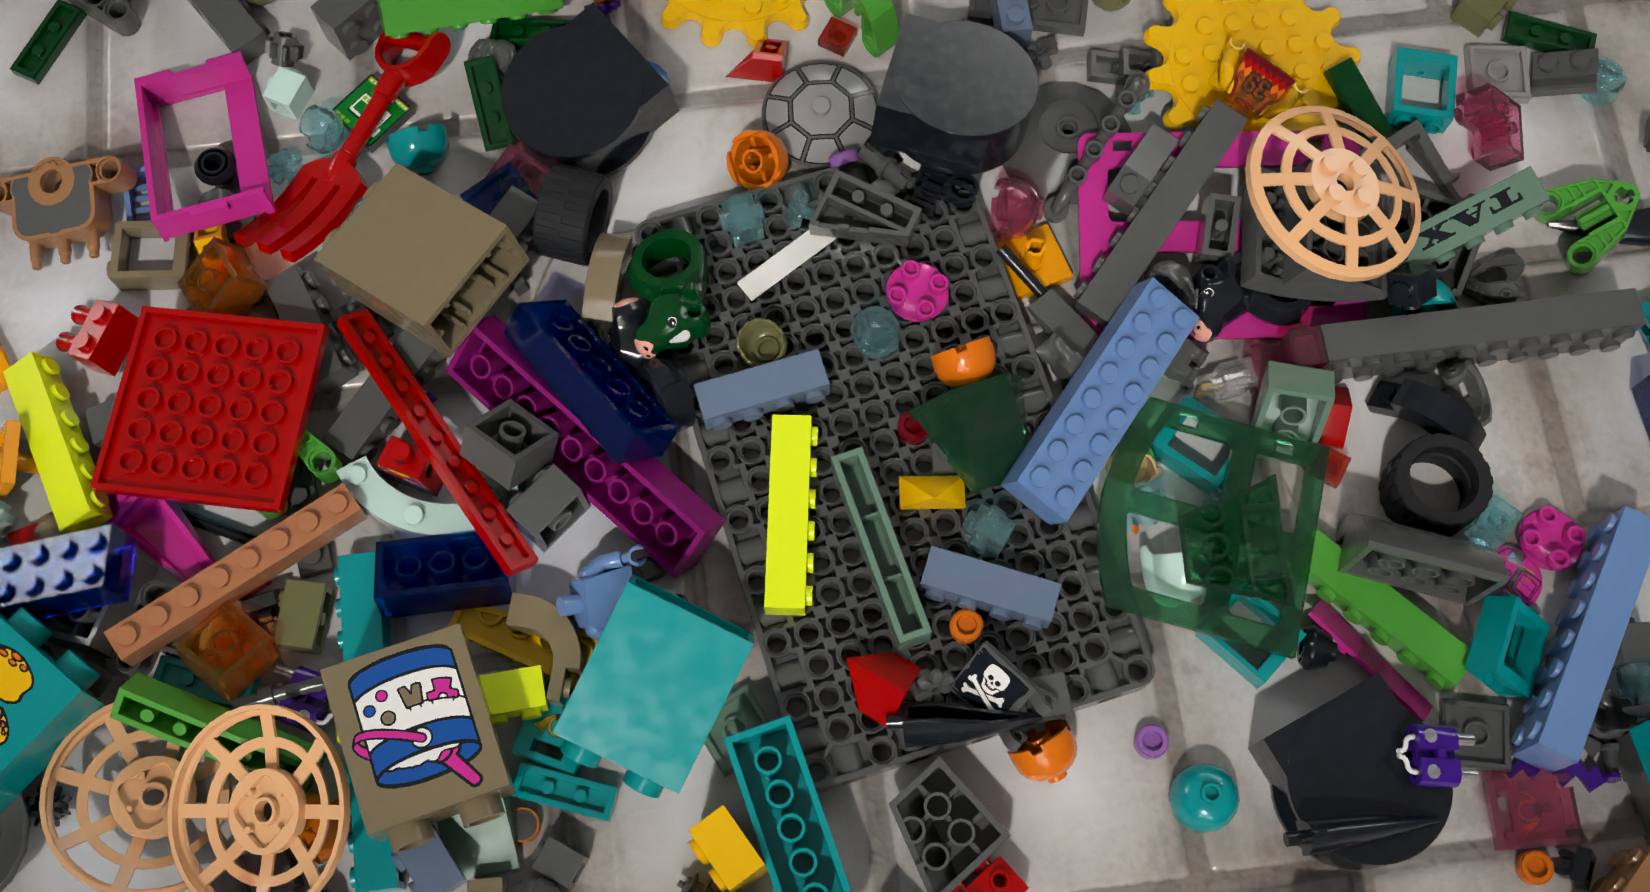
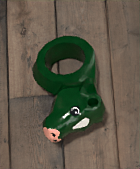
M677 229L662 230L646 237L635 248L632 259L627 267V277L631 287L651 302L643 324L634 332V343L637 351L645 359H651L665 349L684 348L697 338L707 337L711 330V318L704 305L708 282V263L703 246L699 240L687 231ZM666 258H684L690 262L683 272L672 277L661 278L649 274L650 269L657 262Z

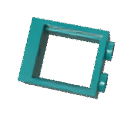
M1397 47L1388 64L1384 115L1390 126L1403 129L1418 119L1429 134L1444 133L1454 119L1457 55ZM1403 75L1443 81L1441 110L1401 104Z
M1186 395L1152 443L1151 448L1158 462L1209 496H1212L1217 488L1224 491L1234 476L1229 472L1235 463L1239 466L1242 465L1251 451L1246 446L1252 437ZM1188 416L1236 446L1216 476L1168 446Z
M1243 581L1237 588L1230 585L1218 599L1223 603L1216 612L1210 608L1198 621L1202 628L1195 636L1258 689L1266 683L1307 634ZM1238 600L1282 637V640L1257 669L1211 631Z
M1502 593L1500 596H1485L1465 670L1499 696L1530 699L1550 625L1538 616L1539 613L1526 606L1517 595ZM1514 624H1515L1516 627H1515L1514 634H1513V637H1512V641H1511V644H1510V648H1509V651H1508L1507 659H1506V662H1505V664H1504L1503 662H1504V659H1505L1506 651H1507L1508 644H1509V641H1510V637H1511V634H1512V630H1513V627H1514Z

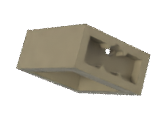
M115 221L114 233L110 236L111 261L107 263L106 268L108 278L121 291L195 289L198 251L193 242L195 232L173 237L175 238L172 270L128 271L131 239L162 237L151 221Z

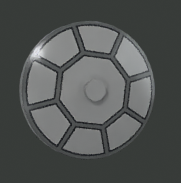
M827 61L804 63L783 73V77H778L768 89L762 105V128L765 131L774 133L783 141L788 151V165L813 173L831 167L828 160L829 156L850 149H856L859 153L862 146H866V143L870 142L878 96L871 84L861 74L845 65Z

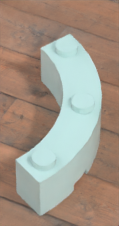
M366 456L336 471L342 483L345 484L352 496L365 510L383 525L403 536L425 543L457 546L458 544L477 541L479 543L483 542L457 503H431L405 495L383 480L375 466ZM495 492V493H494L495 496L497 497V499L500 501V503L502 504V506H503L504 509L506 510L504 504L502 503V501L500 500L499 496H498L497 493Z

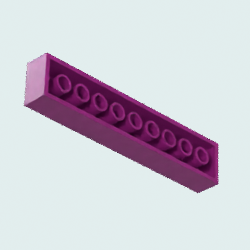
M493 315L481 319L455 351L446 372L489 411L508 399H512L558 432L559 437L553 461L549 465L551 466L554 463L581 488L587 500L636 544L642 545L644 547L643 550L673 578L676 579L697 566L726 520L498 317Z

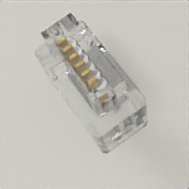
M1248 356L1219 363L1212 373L1198 376L1190 387L1192 398L1197 402L1214 399L1215 405L1246 398V391L1258 384V378L1251 357Z

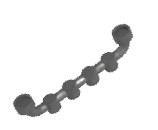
M1136 72L1128 76L1124 83V91L1119 94L1115 101V108L1110 115L1103 118L1098 134L1094 140L1086 144L1082 152V158L1077 166H1073L1066 176V183L1057 196L1051 197L1046 201L1043 207V215L1047 221L1060 223L1066 218L1069 212L1067 202L1075 190L1084 184L1088 170L1092 164L1099 161L1104 152L1105 144L1116 135L1124 115L1129 113L1136 101L1143 98L1148 92L1150 81L1143 73Z

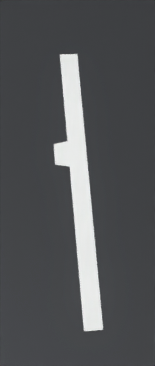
M899 152L903 161L898 166L908 174L919 171L921 164L905 153ZM879 178L870 184L894 196L900 192L898 188L886 179L881 180ZM808 230L738 281L737 284L749 299L753 301L837 238L810 235V230Z

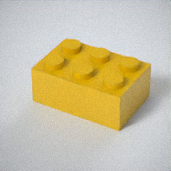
M724 805L688 830L693 839L687 843L704 865L709 862L711 863L713 869L708 873L722 892H743L768 873L766 865Z

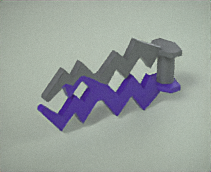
M1589 736L1587 737L1584 749L1592 759L1598 752L1603 754L1605 774H1602L1595 764L1592 765L1588 772L1580 760L1578 763L1568 766L1565 770L1563 768L1551 773L1562 788L1576 776L1589 793L1604 783L1622 781L1621 773H1619V744H1602ZM1519 759L1512 766V772H1507L1506 775L1512 779L1523 769L1531 781L1540 769Z

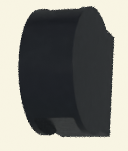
M594 3L589 5L566 25L547 30L525 44L510 62L501 90L502 109L510 129L530 159L546 173L554 165L560 163L608 176L614 175L630 165L643 151L651 134L680 111L669 84Z
M905 13L876 105L869 144L905 153L919 164L947 174L971 175L995 169L1012 158L1024 140L1038 93V76L1035 66L1027 52L1014 39L995 28L970 21L939 22Z
M1380 673L1375 674L1248 748L1270 784L1274 810L1286 832L1297 831L1296 821L1323 817L1391 814L1439 818L1440 822L1437 825L1390 840L1337 852L1310 855L1324 864L1345 870L1374 869L1399 863L1418 855L1432 844L1441 833L1452 806L1453 788L1414 786L1410 781L1409 772L1406 770L1403 760L1397 758L1396 750L1397 748H1402L1408 726L1411 723H1424L1401 707ZM1406 751L1402 753L1408 760H1412V752Z

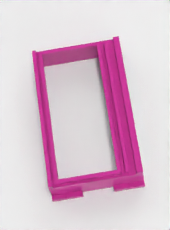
M241 51L205 60V65L172 73L169 69L134 78L151 222L165 242L170 241V237L173 238L237 221L252 215H259L264 212L268 214L276 213L254 80ZM225 90L241 193L174 210L160 107Z

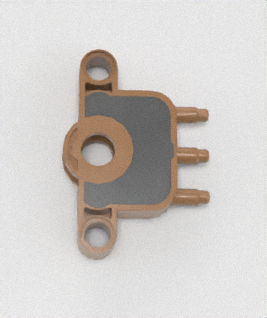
M103 156L76 163H70L60 157H48L37 163L30 173L0 179V212L12 216V227L15 235L29 243L30 261L34 270H41L43 268V249L58 247L61 263L70 264L72 255L71 244L87 241L89 256L91 258H98L100 256V238L108 233L112 226L111 195L131 190L137 183L138 174L132 166L114 156Z

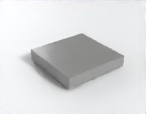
M1467 44L1463 52L1468 102L1529 103L1532 97L1526 46Z

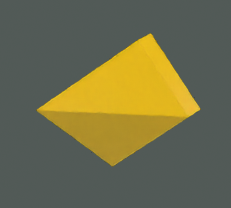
M964 475L899 476L900 510L965 508Z

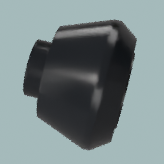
M208 148L197 157L194 171L197 178L205 184L215 187L228 185L234 180L236 175V159L226 148Z
M1316 625L1304 628L1303 631L1307 635L1298 646L1297 660L1299 665L1305 670L1327 667L1329 661L1334 662L1337 656L1338 644L1333 642L1332 635Z

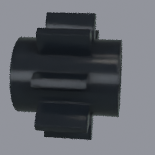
M57 785L53 800L55 827L60 826L59 820L65 815H71V812L68 810V802L72 800V796L60 795L63 787ZM37 786V793L32 797H26L25 800L28 802L29 816L31 818L37 817L34 826L42 828L39 812L41 786Z

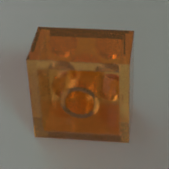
M216 237L211 239L177 283L193 311L245 316L268 287L244 248Z
M229 600L224 602L174 645L183 664L228 703L281 658L274 637Z

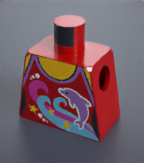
M390 436L377 462L381 476L437 497L444 483L420 447L401 438ZM432 468L430 475L426 477V470Z

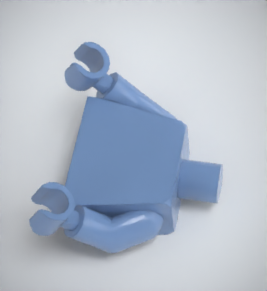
M635 544L627 553L616 551L599 555L592 559L580 570L579 578L570 581L571 595L557 598L556 608L559 616L573 615L575 627L585 628L587 636L598 641L628 580L632 576L631 565H625L628 562L634 566L643 565L647 558L637 561L632 558L631 553L644 547L640 544Z

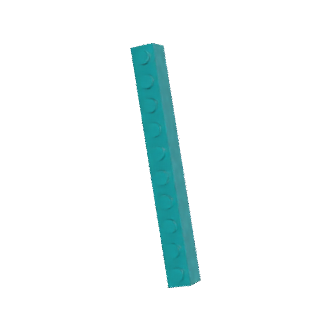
M378 551L338 556V567L334 568V580L336 586H339L340 598L336 599L335 607L338 618H341L342 631L337 633V642L340 651H343L344 662L391 646L386 559ZM346 763L344 768L348 784H350V818H352V832L348 833V848L350 853L354 854V867L350 868L349 875L351 887L355 888V892L405 890V870L401 872L390 855L392 848L389 839L384 842H377L366 833Z

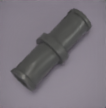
M870 142L866 143V146H862L858 153V159L874 169L876 176L881 180H888L903 194H906L907 190L910 191L916 178L898 166L896 159L892 156L887 157L872 144H869Z

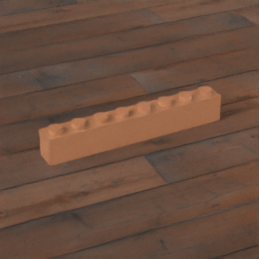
M342 483L103 633L120 660L133 667L366 520L367 517L345 484Z

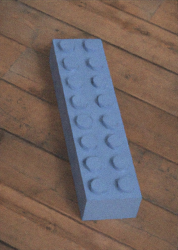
M1151 277L1135 284L1000 485L1049 525L1067 522L1200 317L1155 278Z
M1624 506L1614 514H1608L1604 521L1599 524L1595 523L1589 530L1587 535V541H1590L1588 549L1581 554L1576 568L1579 569L1578 576L1570 583L1566 591V597L1569 600L1566 608L1564 607L1556 618L1555 625L1559 627L1556 635L1548 641L1544 651L1548 655L1544 666L1542 665L1538 669L1534 683L1537 685L1534 694L1524 704L1522 711L1526 714L1522 725L1516 728L1512 736L1511 742L1515 745L1511 756L1548 774L1574 765L1580 760L1650 564V517L1627 506Z

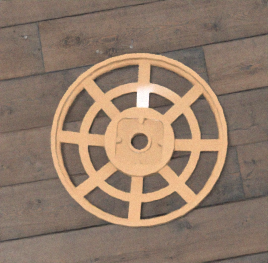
M1301 106L1291 108L1276 115L1262 127L1253 139L1245 166L1246 187L1250 203L1257 219L1268 236L1295 262L1327 278L1355 282L1378 278L1392 271L1408 257L1416 244L1420 232L1421 206L1419 194L1409 168L1400 154L1372 126L1338 109L1324 106ZM1320 115L1324 125L1310 127L1299 134H1295L1280 124L1293 116ZM1335 119L1362 132L1373 142L1370 143L1357 133L1338 127ZM1274 134L1289 143L1282 155L1280 173L1261 174L1263 150L1269 136ZM1328 134L1332 148L1322 152L1306 141L1313 136ZM1342 136L1363 146L1366 149L1365 152L1359 156L1352 151L1346 150ZM1297 149L1312 160L1305 172H1292L1293 158ZM1382 151L1389 157V159L1399 172L1406 188L1401 187L1399 185L1396 174L1391 165L1389 164V162L1387 161V159L1381 153ZM1375 159L1379 161L1385 170L1390 183L1377 179L1375 172L1370 167ZM1337 180L1345 184L1347 191L1342 185L1338 184ZM1294 185L1305 186L1306 192L1314 204L1310 211L1306 209L1300 200ZM1283 186L1290 206L1301 219L1290 232L1284 228L1273 212L1266 197L1264 187ZM1380 194L1393 197V209L1389 220L1377 206ZM1402 200L1410 202L1411 229L1406 244H1404L1395 229L1401 216ZM1369 214L1380 230L1370 235L1359 236L1358 221ZM1325 215L1332 220L1345 223V234L1328 228L1319 220ZM1312 230L1330 242L1345 246V265L1337 264L1318 256L1305 248L1299 241ZM1387 237L1397 254L1381 264L1358 267L1359 247L1375 245Z
M111 703L90 715L66 736L55 750L46 768L40 788L39 812L43 833L49 848L60 864L77 880L96 891L182 892L189 889L184 881L153 889L127 888L135 869H160L176 864L173 855L155 859H140L147 840H157L165 837L169 840L167 810L170 789L176 769L180 763L176 759L181 746L167 741L162 756L156 755L140 758L133 744L162 738L142 730L127 734L120 721L110 718L114 703ZM105 723L114 741L96 755L85 773L63 768L67 758L77 745L94 729ZM120 751L128 766L117 775L114 782L97 778L96 775L103 765ZM206 757L208 761L196 768L190 785L187 804L206 803L198 801L196 784L214 773L216 774L221 765L220 762ZM228 777L224 783L219 803H229L230 785ZM57 781L78 787L76 812L81 828L60 838L55 829L53 816L54 791ZM153 789L161 790L164 793L161 803L155 806H149L144 803V796L147 792ZM90 791L109 796L111 811L110 815L94 823L90 822L88 812ZM218 818L219 828L223 820L229 821V818ZM119 826L125 833L133 837L126 854L122 855L109 848L98 836ZM207 828L195 842L190 844L196 865L201 872L204 870L194 854L209 842ZM88 841L91 847L102 857L114 864L120 865L113 884L102 882L86 873L71 859L66 850Z
M269 704L241 706L225 712L211 721L191 742L176 769L170 789L167 810L171 852L178 871L190 891L216 892L210 883L226 870L240 882L257 887L256 892H270L271 887L288 883L304 872L311 887L307 892H321L332 877L342 857L349 832L351 814L350 790L345 768L338 751L326 733L314 721L300 712L284 706ZM260 716L263 737L247 741L232 752L217 740L225 730L236 723L251 717ZM274 716H283L297 721L316 737L309 752L292 740L277 737ZM265 748L266 768L250 772L240 762L242 758L251 752ZM279 748L292 752L302 760L293 775L286 770L280 769ZM208 751L221 765L211 782L207 803L187 804L193 775L202 756ZM324 752H326L335 773L339 792V805L330 804L327 782L322 769L318 765ZM231 773L239 783L231 795L230 802L219 803L224 783ZM311 773L318 786L321 804H307L302 785ZM267 802L272 808V815L269 820L264 816ZM186 818H206L209 842L217 859L202 872L196 865L190 849ZM218 818H229L230 829L236 841L228 849H226L221 837ZM306 819H320L316 838L310 850H308L300 837L305 827ZM330 819L339 820L337 836L331 856L322 874H320L314 860L324 844ZM290 848L299 863L288 871L273 876L276 854ZM245 851L262 855L259 875L247 871L236 862Z

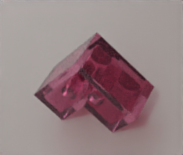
M1491 83L1455 95L1456 108L1454 109V117L1459 125L1473 133L1471 154L1476 163L1492 171L1524 160L1521 105Z
M1297 325L1288 329L1280 343L1268 345V342H1258L1251 345L1241 359L1250 394L1259 393L1268 361L1322 370L1329 362L1319 326L1307 328V325Z

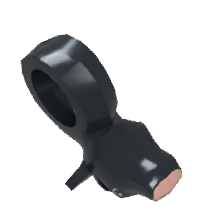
M1228 255L1223 257L1217 265L1205 264L1193 276L1197 301L1192 311L1200 318L1192 329V333L1198 341L1212 342L1218 337L1222 328L1247 312L1266 324L1277 326L1299 324L1301 317L1308 310L1313 300L1297 299V301L1287 303L1277 301L1267 293L1241 287V262L1235 264L1233 256Z
M636 297L623 299L612 305L613 324L607 335V342L610 347L609 356L612 363L597 371L599 378L607 379L619 375L630 378L643 418L649 429L656 436L664 438L690 428L694 425L695 405L687 379L672 360L664 358L670 354L669 349L661 351L651 359H645L637 351L634 343V332L643 324L647 311L640 299Z

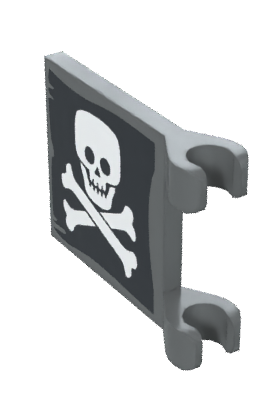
M988 641L982 644L952 683L951 691L971 708L1019 712L1029 700L1038 714L1046 716L1058 704V699L1052 693L1039 688ZM1020 728L999 734L1004 745L1011 752H1016L1028 739L1027 734Z

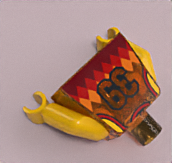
M1230 37L1223 49L1224 57L1220 65L1219 85L1223 90L1221 97L1231 104L1230 108L1244 117L1247 115L1255 121L1261 117L1271 119L1291 109L1309 91L1307 87L1300 91L1296 86L1299 79H1294L1250 48L1243 52L1246 43L1243 42L1240 47H1236L1232 44L1234 38Z

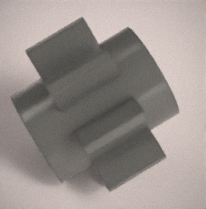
M276 31L274 32V37H270V40L265 39L264 54L269 55L272 64L280 67H293L294 63L298 62V59H303L304 45L299 44L295 34Z

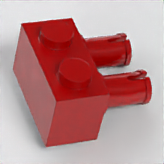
M100 299L96 300L92 308L84 305L75 306L73 309L82 313L72 311L71 319L75 324L82 325L77 335L69 332L60 333L58 336L67 340L56 339V347L59 351L67 352L69 356L91 370L115 377L130 350L139 318L119 304Z

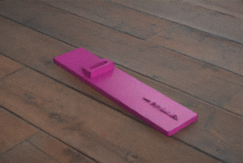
M1320 599L1308 615L1321 628L1332 635L1333 639L1338 643V650L1343 655L1348 653L1371 676L1380 673L1398 702L1409 713L1421 722H1424L1433 706L1330 606Z

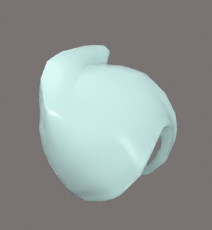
M1147 545L1140 547L1143 580L1148 594L1156 604L1165 608L1175 609L1187 605L1204 593L1209 586L1196 575L1192 567L1194 558L1203 552V548L1153 554L1149 551Z

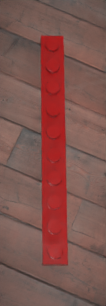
M364 309L339 316L336 325L507 578L535 566L539 558L476 466L459 455L460 443L369 310Z

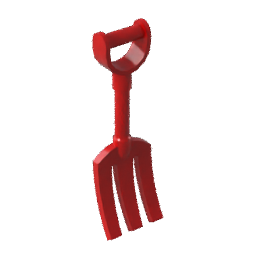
M383 31L375 47V59L384 72L372 90L373 95L342 147L335 151L332 158L318 159L304 164L284 192L274 201L276 213L268 214L264 212L245 227L233 233L236 244L249 247L257 242L260 252L272 255L280 250L284 260L295 263L324 242L327 235L345 221L368 189L365 179L355 167L358 164L357 159L389 105L394 104L403 87L419 85L435 75L450 52L451 44L449 37L443 32L435 31L430 35L411 32L408 37L394 39L391 36H386ZM404 48L419 51L407 62L396 65L399 55Z

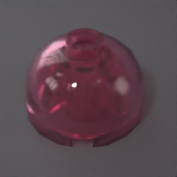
M999 178L994 189H1000L998 198H992L991 201L992 232H998L995 239L1010 240L1022 238L1033 230L1037 220H1041L1043 203L1038 201L1037 193L1024 180Z

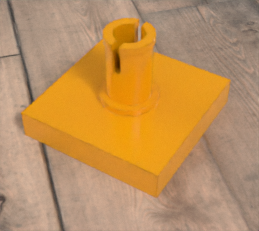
M1048 224L996 243L997 249L1006 244L1047 290L1072 281L1073 274ZM1002 260L1017 302L1035 295Z
M6 420L0 430V499L4 501L15 485L16 472L39 474L33 455L18 453L21 421Z

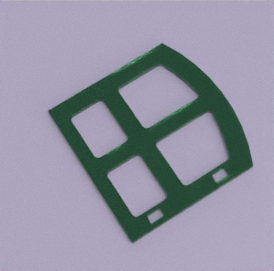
M1150 396L1119 441L1108 467L1101 492L1097 519V559L1105 606L1286 658H1296L1330 448ZM1183 415L1197 419L1196 428L1180 424V416ZM1161 428H1170L1222 443L1229 447L1230 454L1219 511H1213L1135 487L1134 481L1141 463ZM1277 443L1294 447L1292 455L1276 451ZM1257 454L1299 465L1304 471L1293 533L1255 523L1246 518L1247 503ZM1128 513H1134L1212 537L1213 545L1203 599L1200 605L1133 586L1127 554ZM1240 545L1281 555L1288 560L1277 626L1236 616L1229 611Z

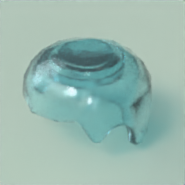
M1599 57L1597 92L1579 95L1591 104L1604 106L1614 102L1626 84L1627 78L1623 67L1612 59Z
M314 104L307 107L301 117L299 130L309 139V143L306 144L308 148L320 154H328L340 146L344 139L345 128L342 118L337 112Z
M880 306L865 308L855 316L850 327V332L857 349L862 355H866L867 358H883L898 348L901 339V329L893 313Z

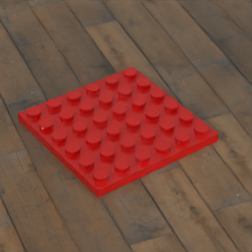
M142 306L90 488L95 492L284 514L330 329L325 324Z

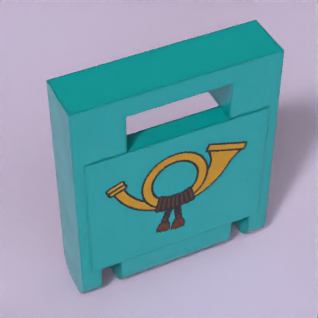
M544 678L547 694L550 680ZM548 702L549 711L542 712V716L539 718L523 721L511 752L518 757L576 777L581 764L569 759L565 755L559 761L534 752L537 746L536 739L561 748L565 740L552 733L565 707L551 705Z

